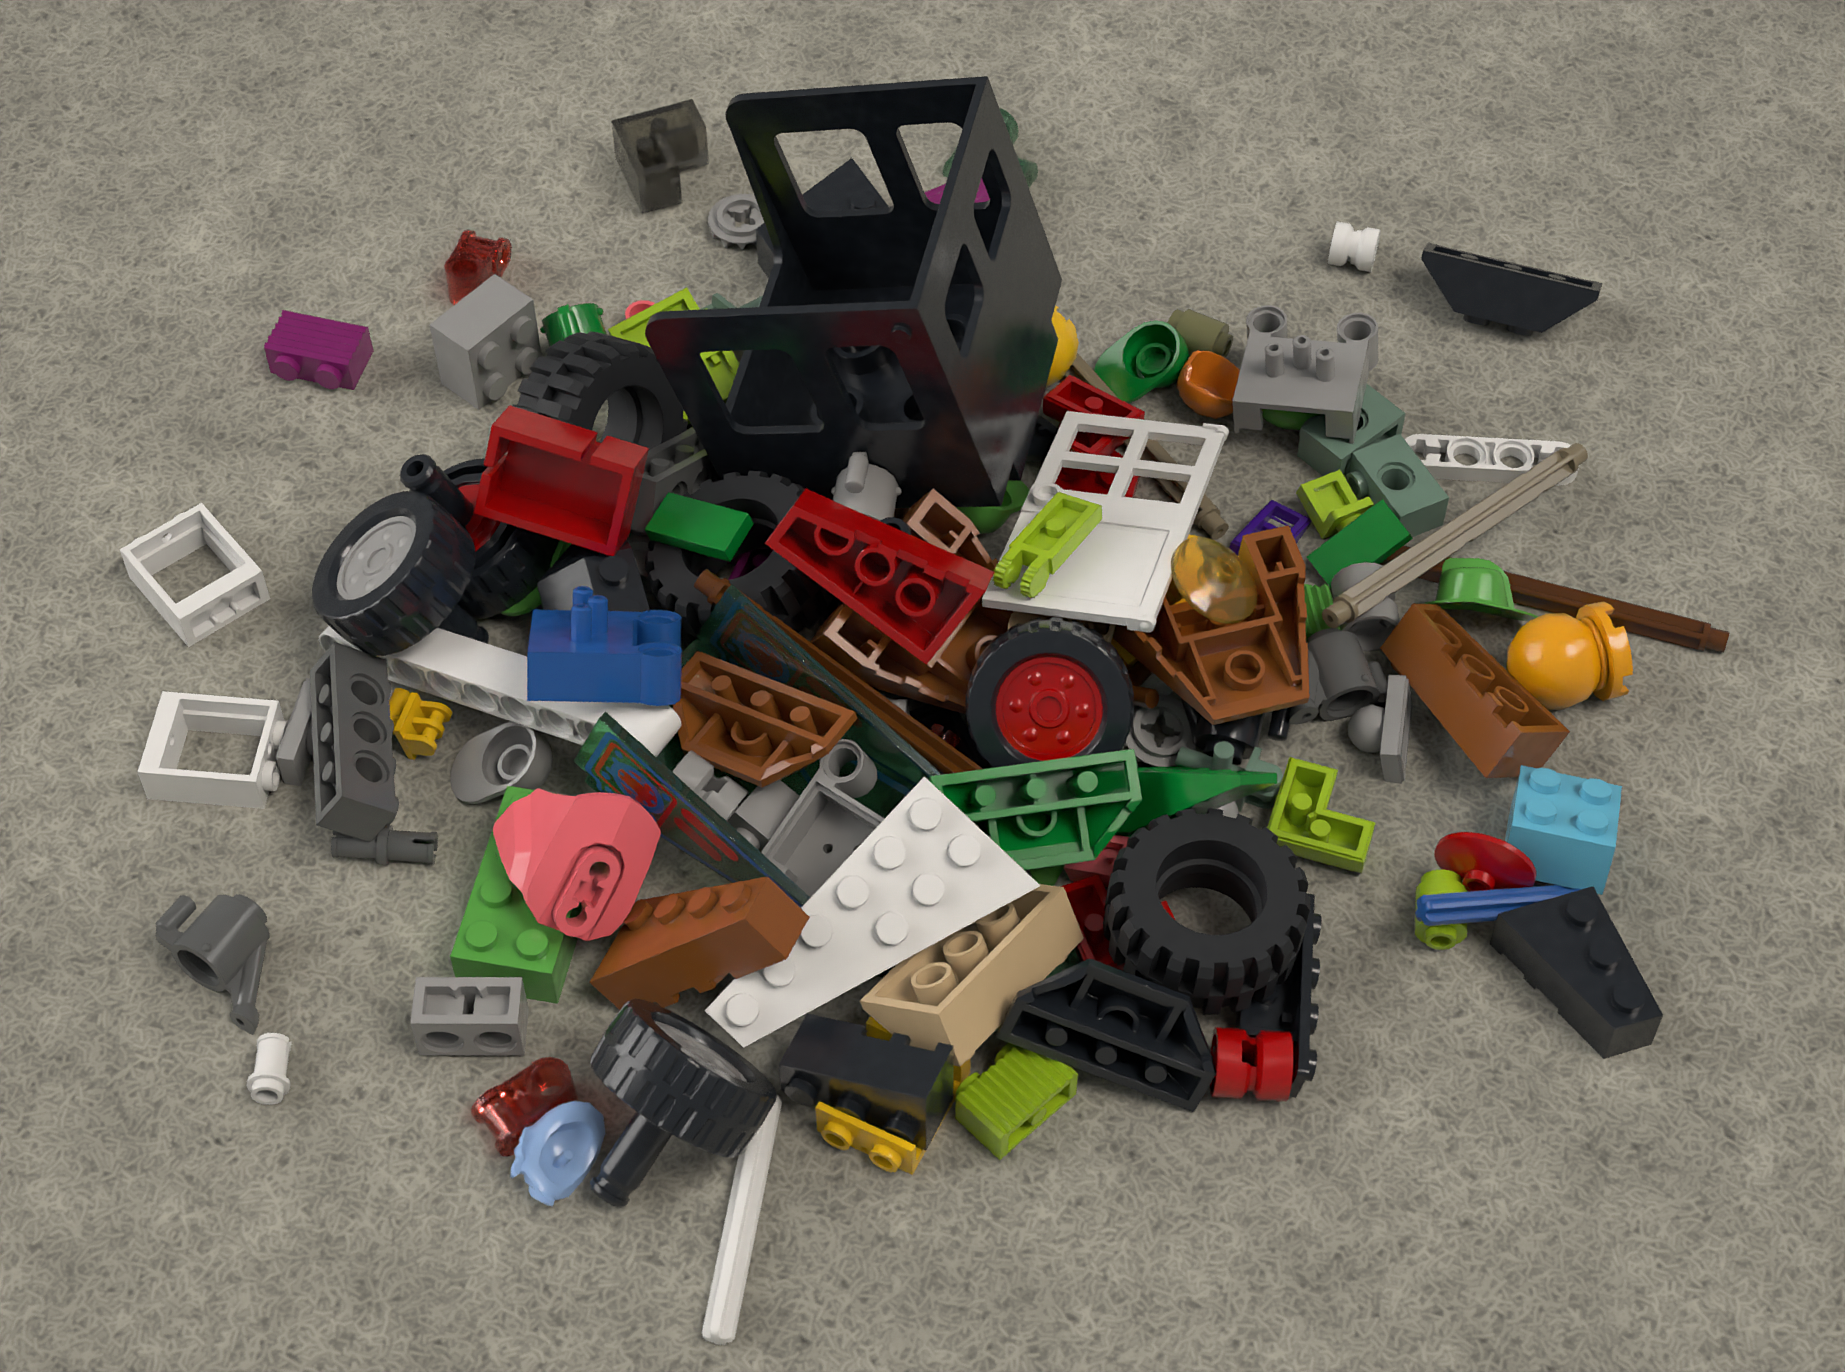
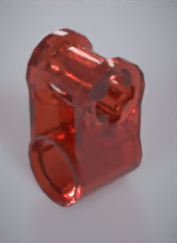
M466 229L463 231L457 246L444 265L448 295L453 305L462 300L492 275L496 274L502 277L510 263L512 253L511 241L508 238L501 237L498 240L477 236L474 230Z
M555 1057L540 1058L504 1083L487 1090L474 1102L471 1108V1115L478 1123L487 1126L496 1139L495 1148L502 1156L509 1157L514 1154V1149L519 1144V1138L524 1127L535 1124L545 1113L558 1105L578 1101V1094L570 1069L561 1059ZM551 1086L561 1087L554 1094H541L546 1088Z

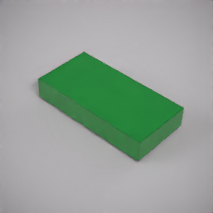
M668 492L644 530L650 540L730 562L754 523L748 513Z
M1381 499L1314 550L1307 558L1331 588V581L1334 575L1341 569L1363 562L1380 564L1413 538L1384 500Z

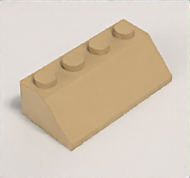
M1039 884L1041 886L898 963L860 1000L863 1010L892 1035L894 1033L908 1035L911 1039L909 1046L934 1051L939 1042L953 1045L954 1066H961L1000 1027L1017 992L1044 980L1058 965L1066 960L1067 955L1084 939L1064 887Z

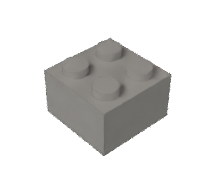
M496 274L492 275L429 324L441 384L478 410L489 401L500 399L507 391L508 386L520 376L532 373L529 369L538 357L542 356L533 299Z

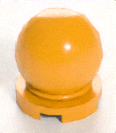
M1604 601L1579 608L1576 618L1566 613H1549L1530 620L1519 629L1507 649L1506 670L1547 710L1566 709L1587 700L1592 692L1602 701L1627 695L1629 690L1623 685V677L1633 675L1632 655L1624 626L1614 628L1608 616L1613 613L1614 608Z

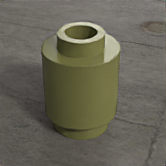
M1176 309L1172 313L1167 323L1175 328L1185 339L1188 347V357L1197 350L1211 351L1225 358L1227 357L1233 343V335L1228 334L1229 325L1227 323L1191 309H1187L1185 312Z

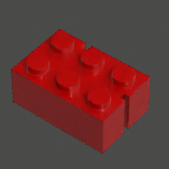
M509 405L491 427L484 465L488 467L481 475L474 514L606 555L615 556L630 533L649 448L608 435L600 443L596 441L598 432Z

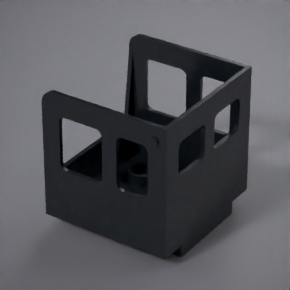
M988 76L739 94L733 97L728 104L725 118L774 250V263L759 307L662 311L650 317L645 329L646 339L719 478L722 480L724 479L723 474L738 472L741 476H748L749 471L766 472L769 478L772 474L790 479L791 483L798 484L804 489L806 488L833 500L834 495L831 493V490L836 486L837 477L840 472L848 467L849 458L853 452H866L869 464L887 470L895 477L898 487L901 488L902 492L897 496L895 508H911L914 503L932 489L936 490L955 507H1001L1008 481H1021L1056 351L1058 337L1051 320L1062 278ZM954 123L962 128L940 204L933 203L926 197L899 131L901 126ZM854 129L861 132L868 142L893 205L884 208L829 211L812 209L804 200L776 136L781 133ZM982 178L989 200L974 203ZM744 350L725 404L700 353Z

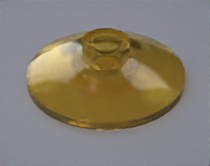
M1193 537L1183 541L1174 550L1171 558L1173 580L1183 598L1197 612L1213 621L1225 624L1241 622L1252 613L1257 602L1256 585L1245 563L1231 549L1209 538Z

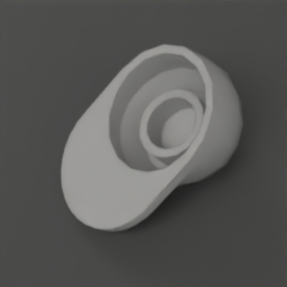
M515 722L504 723L470 739L457 754L450 776L452 791L463 802L479 804L504 795L507 786L532 790L540 789L552 769L553 753L551 745L539 730Z

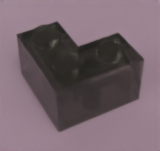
M693 99L611 120L615 157L641 213L644 214L681 204L680 172L709 164L706 125Z

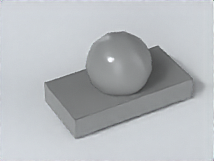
M1389 675L1385 708L1375 705L1361 707L1352 714L1348 723V736L1351 742L1360 751L1368 753L1380 752L1384 781L1399 784L1405 781L1413 708L1409 679L1406 678V675Z
M308 678L303 682L275 756L284 784L301 786L313 757L310 679Z

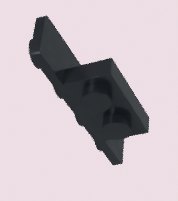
M1309 893L1307 894L1310 896L1311 902L1307 927L1291 973L1284 983L1276 985L1274 993L1268 998L1257 1002L1252 997L1249 1008L1236 1012V1028L1245 1029L1249 1037L1255 1038L1260 1030L1285 1031L1292 1034L1293 1074L1289 1097L1293 1098L1297 1097L1305 1081L1311 1082L1313 1080L1317 1065V1051L1310 1049V1035H1313L1316 1030L1319 1007L1318 1004L1311 1003L1312 989L1316 988L1320 973V959L1313 958V945H1316L1318 942L1322 918L1321 914L1314 913L1315 895Z

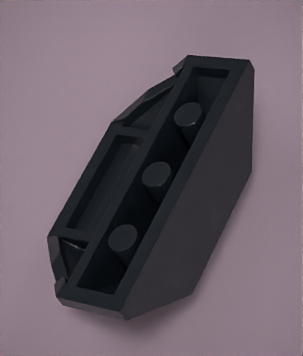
M1433 243L1426 245L1421 260L1452 310L1456 313L1464 314L1463 320L1477 325H1489L1490 321L1506 324L1508 331L1524 336H1532L1533 331L1542 333L1598 300L1603 284Z
M625 540L615 556L571 544L537 582L543 610H571L573 590L579 586L590 587L593 590V595L605 596L608 599V611L643 612L650 610L633 549L627 540Z
M1090 958L1018 991L996 1038L1191 1112H1195L1216 1075L1214 1060L1189 996Z

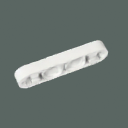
M1415 434L1405 438V441L1414 452L1423 453L1425 460H1421V462L1435 479L1509 483L1521 474L1527 473L1533 467L1534 458H1538V464L1557 450L1571 446L1568 443L1559 441ZM1440 452L1446 453L1444 462H1440ZM1469 454L1475 457L1478 462L1474 465H1462L1454 459V456ZM1512 456L1520 459L1524 465L1519 468H1510L1505 466L1500 459ZM1578 470L1556 486L1567 485L1573 482L1577 477Z

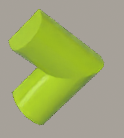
M1289 757L1267 827L1278 836L1276 844L1280 847L1286 844L1295 856L1362 874L1376 822L1327 810L1338 770Z

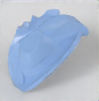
M571 1101L556 1106L545 1113L535 1124L524 1127L519 1138V1144L514 1149L516 1157L511 1166L510 1177L514 1178L519 1174H523L525 1183L528 1184L530 1196L547 1206H553L555 1200L569 1197L584 1180L600 1153L606 1133L603 1114L589 1102Z

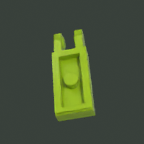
M1057 492L1011 542L1009 550L1002 557V560H999V563L996 564L992 580L994 585L1002 589H1008L1019 578L1022 566L1025 565L1029 568L1026 569L1021 578L1020 593L1029 598L1038 596V593L1045 588L1049 574L1053 575L1102 520V505Z

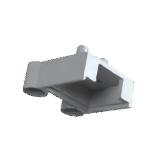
M1272 305L1254 308L1246 317L1247 345L1232 401L1235 433H1239L1240 429L1262 431V409L1325 414L1326 437L1347 438L1350 444H1354L1369 371L1375 368L1379 361L1378 323L1375 318L1365 313H1351L1344 316L1337 324V342L1311 340L1305 335L1296 336L1294 339L1288 338L1287 315L1282 309Z
M840 739L829 754L820 759V768L756 859L771 874L808 898L815 894L885 819L853 799L866 795L874 787L877 780V770L874 763L855 742L848 739ZM858 760L857 767L851 775L839 777L841 768L846 763Z

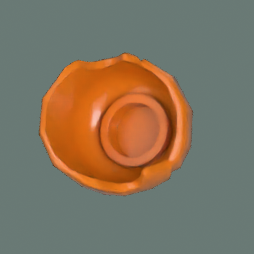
M1194 351L1182 367L1177 380V389L1180 392V397L1188 407L1199 415L1214 419L1230 415L1233 412L1232 401L1240 369L1227 358L1211 351Z

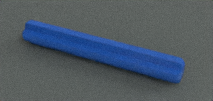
M1551 885L1423 895L1417 900L1418 909L1415 915L1418 921H1423L1427 926L1496 921L1499 913L1581 889Z

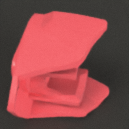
M539 788L535 789L530 795L512 802L493 826L494 838L508 878L522 892L523 898L536 921L561 931L567 936L577 937L585 941L612 935L622 925L635 903L661 835V831L650 813L630 796L603 792L569 796L551 793ZM579 902H581L582 911L574 918H566L567 913L571 909L577 908Z

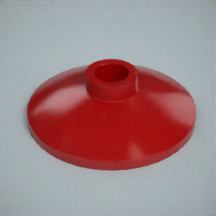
M1475 832L1451 833L1438 841L1434 851V857L1440 869L1450 870L1459 874L1462 878V884L1469 892L1533 887L1536 879L1534 864L1521 850L1501 839Z

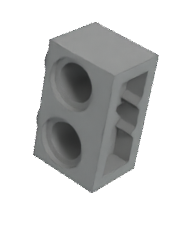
M416 977L410 1024L419 1055H525L529 1007L522 977Z

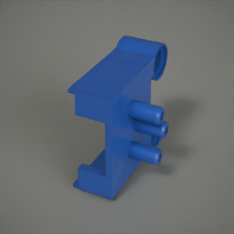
M579 586L573 590L571 610L533 609L527 651V701L642 703L652 706H667L679 702L681 699L682 617L680 614L667 610L643 612L608 611V599L602 595H593V590L586 586Z

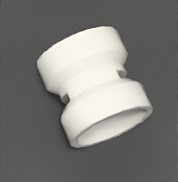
M1337 221L1331 242L1328 264L1343 266L1347 261H1350V264H1354L1358 270L1372 272L1380 230L1367 227L1362 231L1357 230L1356 232L1351 224Z

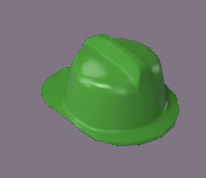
M1449 558L1445 560L1442 565L1435 601L1423 603L1438 604L1442 609L1472 610L1528 622L1538 617L1534 614L1514 609L1508 576L1493 562L1480 558Z

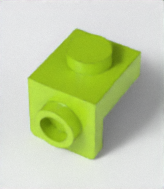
M1341 470L1303 483L1296 492L1322 539L1337 534L1374 506L1370 497L1361 500L1356 498Z

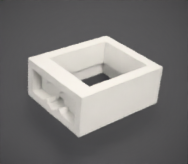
M202 503L177 515L169 522L144 536L138 537L132 543L120 549L129 578L188 647L270 599L262 570ZM207 544L231 572L180 602L175 603L152 575Z
M162 691L138 769V775L147 799L265 809L269 791H276L279 785L280 770L275 756L289 722L284 720L279 701ZM188 730L261 736L251 774L242 775L177 769Z

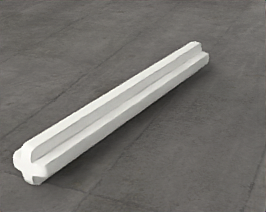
M777 1095L772 1109L756 1135L738 1156L702 1329L703 1338L717 1345H725L732 1342L736 1335L782 1105L779 1095Z

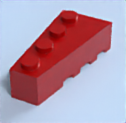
M806 488L765 542L767 546L926 665L984 594L994 574V571Z

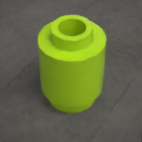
M1444 869L1425 873L1421 877V883L1415 889V912L1418 909L1417 900L1423 895L1467 892L1462 884L1460 875ZM1415 915V935L1430 948L1446 950L1454 947L1467 937V923L1427 926L1423 921H1418Z

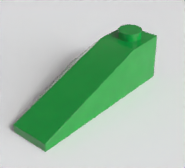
M1203 767L1137 768L1142 801L1128 816L1115 835L1130 837L1140 828L1148 830L1150 821L1162 815H1168L1170 819L1176 818L1177 811L1195 808L1196 814H1205L1208 808L1217 809L1277 784V773L1231 771V769H1209Z

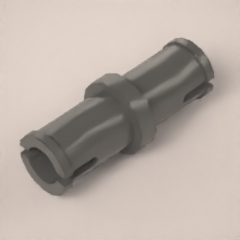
M386 825L369 842L333 831V835H336V837L331 839V854L335 858L376 859L377 864L389 865L390 860L435 864L436 854H434V851H437L438 848L437 832L393 830L392 825Z

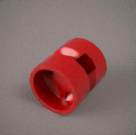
M1214 1028L1210 1052L1216 1066V1075L1209 1085L1211 1097L1241 1099L1247 1091H1252L1257 1100L1287 1102L1291 1091L1293 1074L1292 1034L1285 1031L1260 1030L1256 1037L1252 1038L1248 1036L1245 1029Z

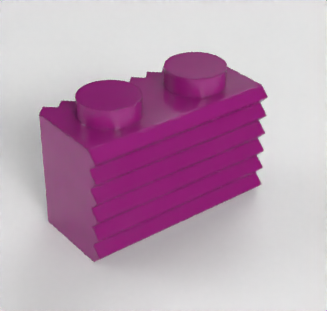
M282 310L278 323H275V328L272 329L271 335L268 336V342H265L264 345L270 373L276 374L278 377L288 381H293L296 378L313 381L327 389H337L340 387L354 390L374 352L367 326Z

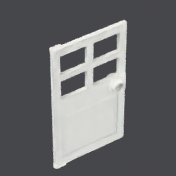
M1067 411L1039 474L1028 493L1000 561L1009 550L1011 542L1057 492L1102 505V520L1053 575L1049 574L1046 586L1038 593V596L1029 598L1020 593L1021 578L1026 569L1029 568L1023 565L1019 578L1008 589L996 587L994 581H992V576L982 598V607L1127 626V630L1152 632L1220 451L1229 434L1228 428L1223 425L1203 423V426ZM1078 431L1131 437L1123 458L1069 452ZM1148 439L1203 445L1195 466L1140 460ZM1062 467L1116 473L1107 495L1064 490L1055 484ZM1133 475L1188 482L1180 503L1125 497Z

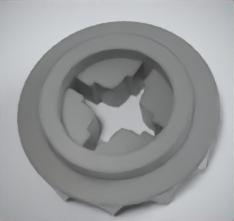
M736 194L718 201L708 215V225L712 238L721 239L725 248L733 243L738 244L741 250L744 249L747 243L757 246L756 228L762 225L764 220L755 196L752 194ZM750 217V225L743 224L741 225V227L735 226V221L743 222L745 219H748Z
M1159 694V702L1155 708L1134 706L1131 730L1124 746L1135 750L1136 762L1143 761L1152 767H1177L1175 762L1181 746L1191 750L1195 749L1196 745L1193 743V735L1183 703L1168 695ZM1158 717H1160L1159 724L1161 725V730L1163 733L1169 734V736L1164 738L1159 747H1156L1154 735L1146 732V730H1150Z

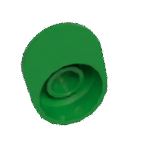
M1159 320L1144 322L1131 329L1106 349L1099 357L1094 372L1120 400L1129 404L1137 401L1152 389L1169 387L1176 383L1182 367L1188 360V347L1183 336L1169 323Z

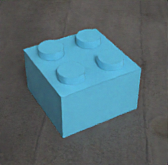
M1521 765L1510 807L1505 842L1521 850L1532 861L1536 869L1535 881L1573 889H1584L1594 886L1597 894L1603 895L1616 848L1622 786L1609 784L1595 778L1585 779L1561 774L1548 768H1533Z

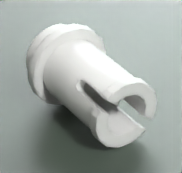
M266 1033L258 1037L254 1073L247 1080V1088L251 1092V1098L258 1103L266 1105L277 1104L283 1100V1096L290 1090V1081L286 1077L292 1042H289V1038L283 1034Z

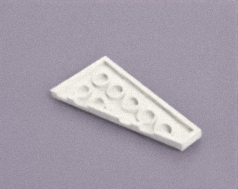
M924 776L801 907L809 916V919L788 958L741 978L734 979L708 1006L705 1012L741 1046L746 1047L1041 885Z

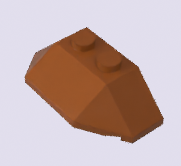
M697 651L682 668L681 699L673 704V710L679 716L682 724L678 734L684 755L692 750L713 765L714 768L760 787L768 786L793 775L828 755L857 719L855 711L700 651Z

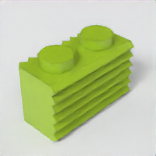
M1007 1043L999 1051L994 1060L995 1065H991L987 1072H983L981 1075L978 1072L969 1075L956 1091L955 1119L999 1160L1072 1099L1077 1092L1078 1073L1069 1065L1011 1043Z

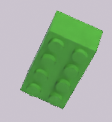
M507 786L495 822L512 802L530 795L534 790ZM492 829L450 955L455 977H522L527 999L558 1004L578 938L567 936L561 931L536 921L523 898L522 892L508 878ZM579 902L577 908H573L567 913L566 918H574L582 911L581 902Z

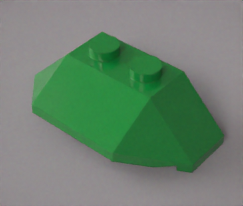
M1134 749L929 777V781L1024 870L1095 860L1128 816L1142 801Z

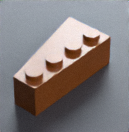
M1413 603L1380 647L1391 661L1392 668L1399 675H1406L1410 686L1485 778L1518 777L1521 765L1542 768L1570 733L1556 717L1438 604Z
M768 876L640 899L632 906L623 922V926L590 980V983L619 1010L631 999L656 1002L665 1008L677 1003L680 998L679 992L694 987L700 993L715 988L716 984L723 980L728 973L735 979L786 960L805 927L809 916Z

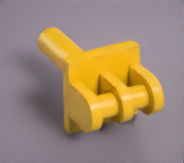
M395 688L389 699L390 719L394 722L392 735L396 736L408 759L415 760L417 755H434L437 749L435 739L442 738L445 732L442 724L450 721L453 714L452 710L440 702L423 701L418 693H410L406 689Z

